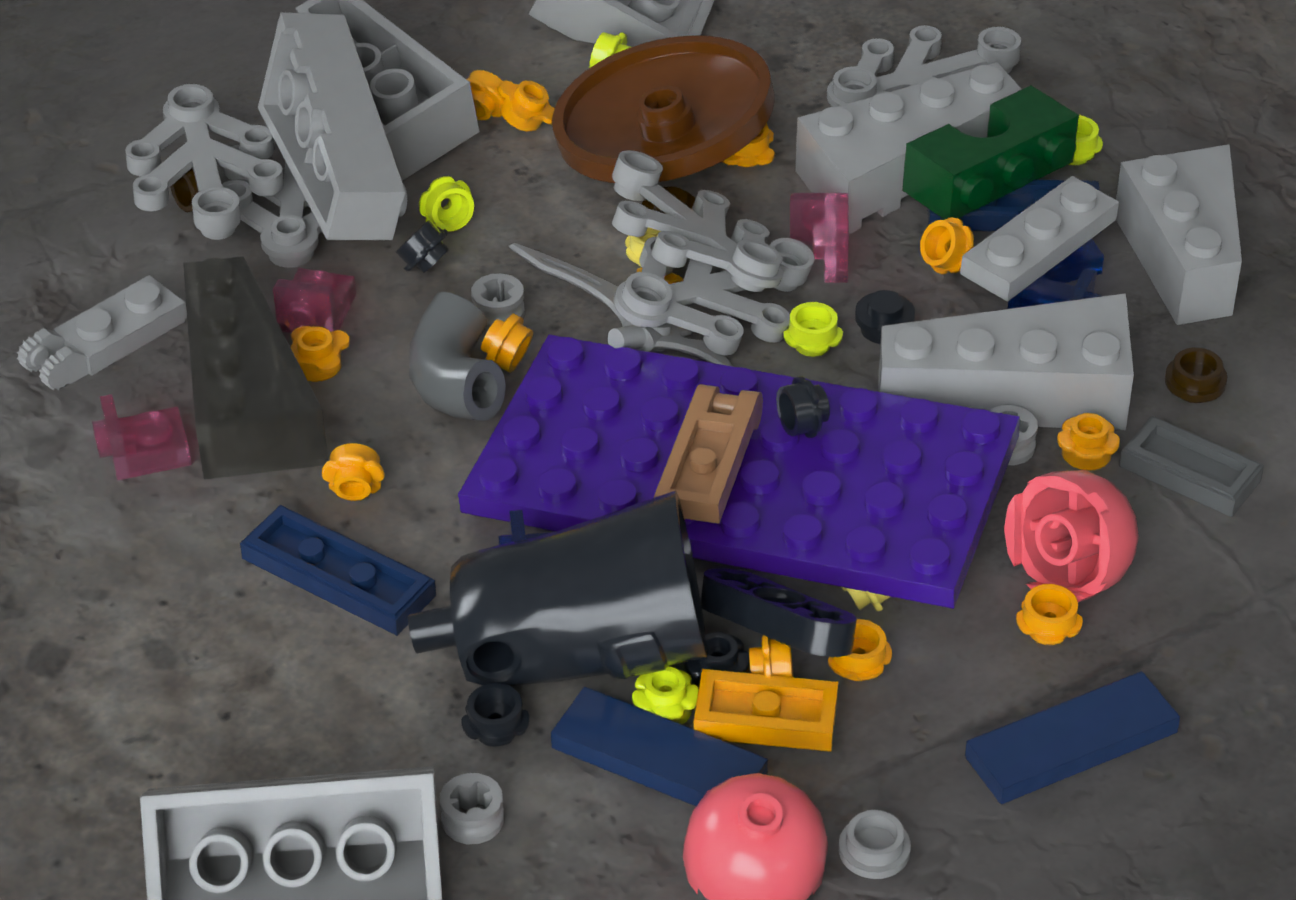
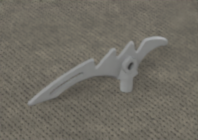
M517 243L509 245L513 252L542 272L558 277L585 290L607 305L622 323V327L611 329L608 333V344L612 347H628L647 352L671 349L691 354L710 363L732 366L725 355L712 352L705 346L704 341L685 338L693 333L690 330L670 323L646 328L629 323L618 313L614 305V296L618 286L547 254Z

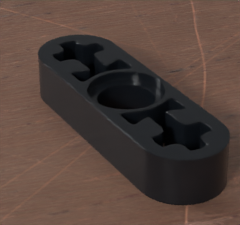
M725 568L709 569L704 572L701 592L702 609L809 654L842 657L852 653L857 617L852 613L750 572Z

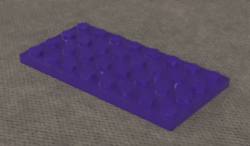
M548 335L459 491L458 498L461 513L552 531H559L654 498L697 386L699 384L718 386L720 393L739 395L741 390L757 391L763 395L761 421L758 429L753 430L720 523L685 519L693 558L954 609L1017 443L1020 416L810 380L813 385H820L827 395L830 406L829 420L823 422L821 431L814 438H808L805 434L790 436L781 424L776 397L778 389L782 386L791 385L795 377L635 350L628 347L614 348L607 344Z

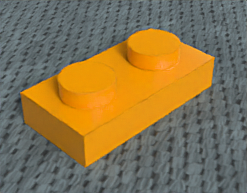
M702 669L694 716V730L726 742L831 752L838 698V682L772 675L771 678H768L762 674Z

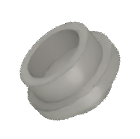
M868 810L857 814L843 829L839 838V856L843 864L851 872L865 878L883 879L899 873L906 866L910 858L911 842L908 833L894 815L885 811Z

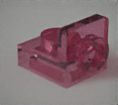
M848 193L791 194L790 238L798 240L805 245H813L814 259H824V283H848Z
M298 268L293 280L278 279L273 287L278 331L292 333L296 328L302 326L323 327L330 332L339 330L356 296L355 277L328 273L321 270Z
M112 394L99 397L103 419L92 421L93 432L99 458L112 456L117 481L192 465L189 445L178 406L118 418Z

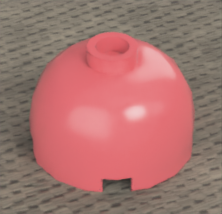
M1086 470L1057 471L1035 477L1027 482L1029 484L1023 493L1014 495L1008 505L1004 525L1007 553L1013 566L1022 564L1026 573L1037 581L1026 584L1030 589L1042 584L1060 585L1070 590L1077 598V601L1081 602L1107 590L1122 579L1135 557L1139 534L1136 515L1127 497L1112 482Z
M755 773L731 777L707 791L690 816L683 848V861L688 883L697 895L699 889L708 900H807L812 892L813 895L822 883L828 840L821 812L804 791L780 777Z

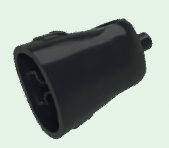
M677 491L669 492L549 534L497 545L463 555L451 566V606L408 615L411 641L416 654L456 646L466 681L482 686L490 683H501L508 686L549 683L609 674L613 678L626 679L630 676L663 671L670 665L708 658L697 574L688 530Z

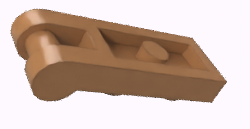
M699 384L694 392L654 498L677 491L685 519L719 524L753 430L758 429L763 409L762 393L741 390L739 395L720 393L718 386Z

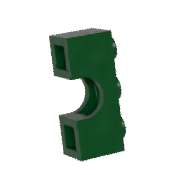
M1030 85L990 104L987 138L967 135L952 125L947 124L906 143L902 191L944 220L951 217L960 218L1022 188L1033 180L1040 179L1072 163L1076 150L1079 115Z

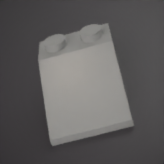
M535 0L528 15L576 41L596 43L598 37L603 32L615 36L622 32L627 36V45L633 47L670 37L700 36L714 0Z

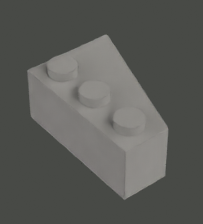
M1230 144L1167 155H1153L1147 158L1121 162L1116 200L1119 201L1116 221L1176 325L1232 316L1242 257Z

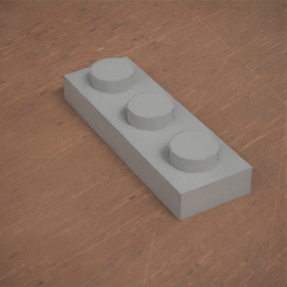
M1071 176L962 255L960 274L1008 302L1113 223L1117 217L1119 201L1095 189L1092 185Z

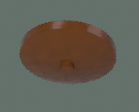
M699 35L670 37L646 42L620 51L583 72L566 88L559 98L553 112L552 126L561 156L570 167L580 174L595 180L615 183L612 173L620 152L630 150L644 153L656 159L663 167L658 182L685 177L712 167L744 148L760 133L770 119L775 103V93L769 68L765 60L752 48L722 37Z

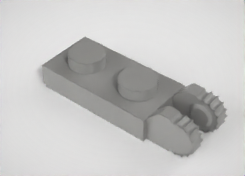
M148 275L59 325L53 331L43 328L34 333L33 337L29 336L19 346L17 359L30 372L33 370L37 372L39 370V377L46 386L52 390L55 388L59 390L61 387L65 388L66 384H72L88 374L91 376L186 322L185 319L188 318L186 304L165 286Z

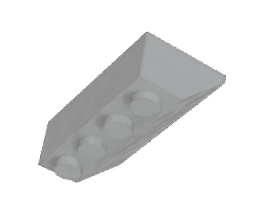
M434 766L150 788L140 796L147 900H443Z

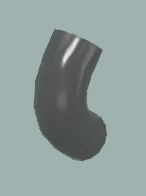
M438 292L419 321L410 343L409 377L424 402L433 409L456 418L486 421L496 415L504 401L506 389L504 374L500 366L492 360L470 358L473 348L487 327V319L483 312L473 303L449 292Z

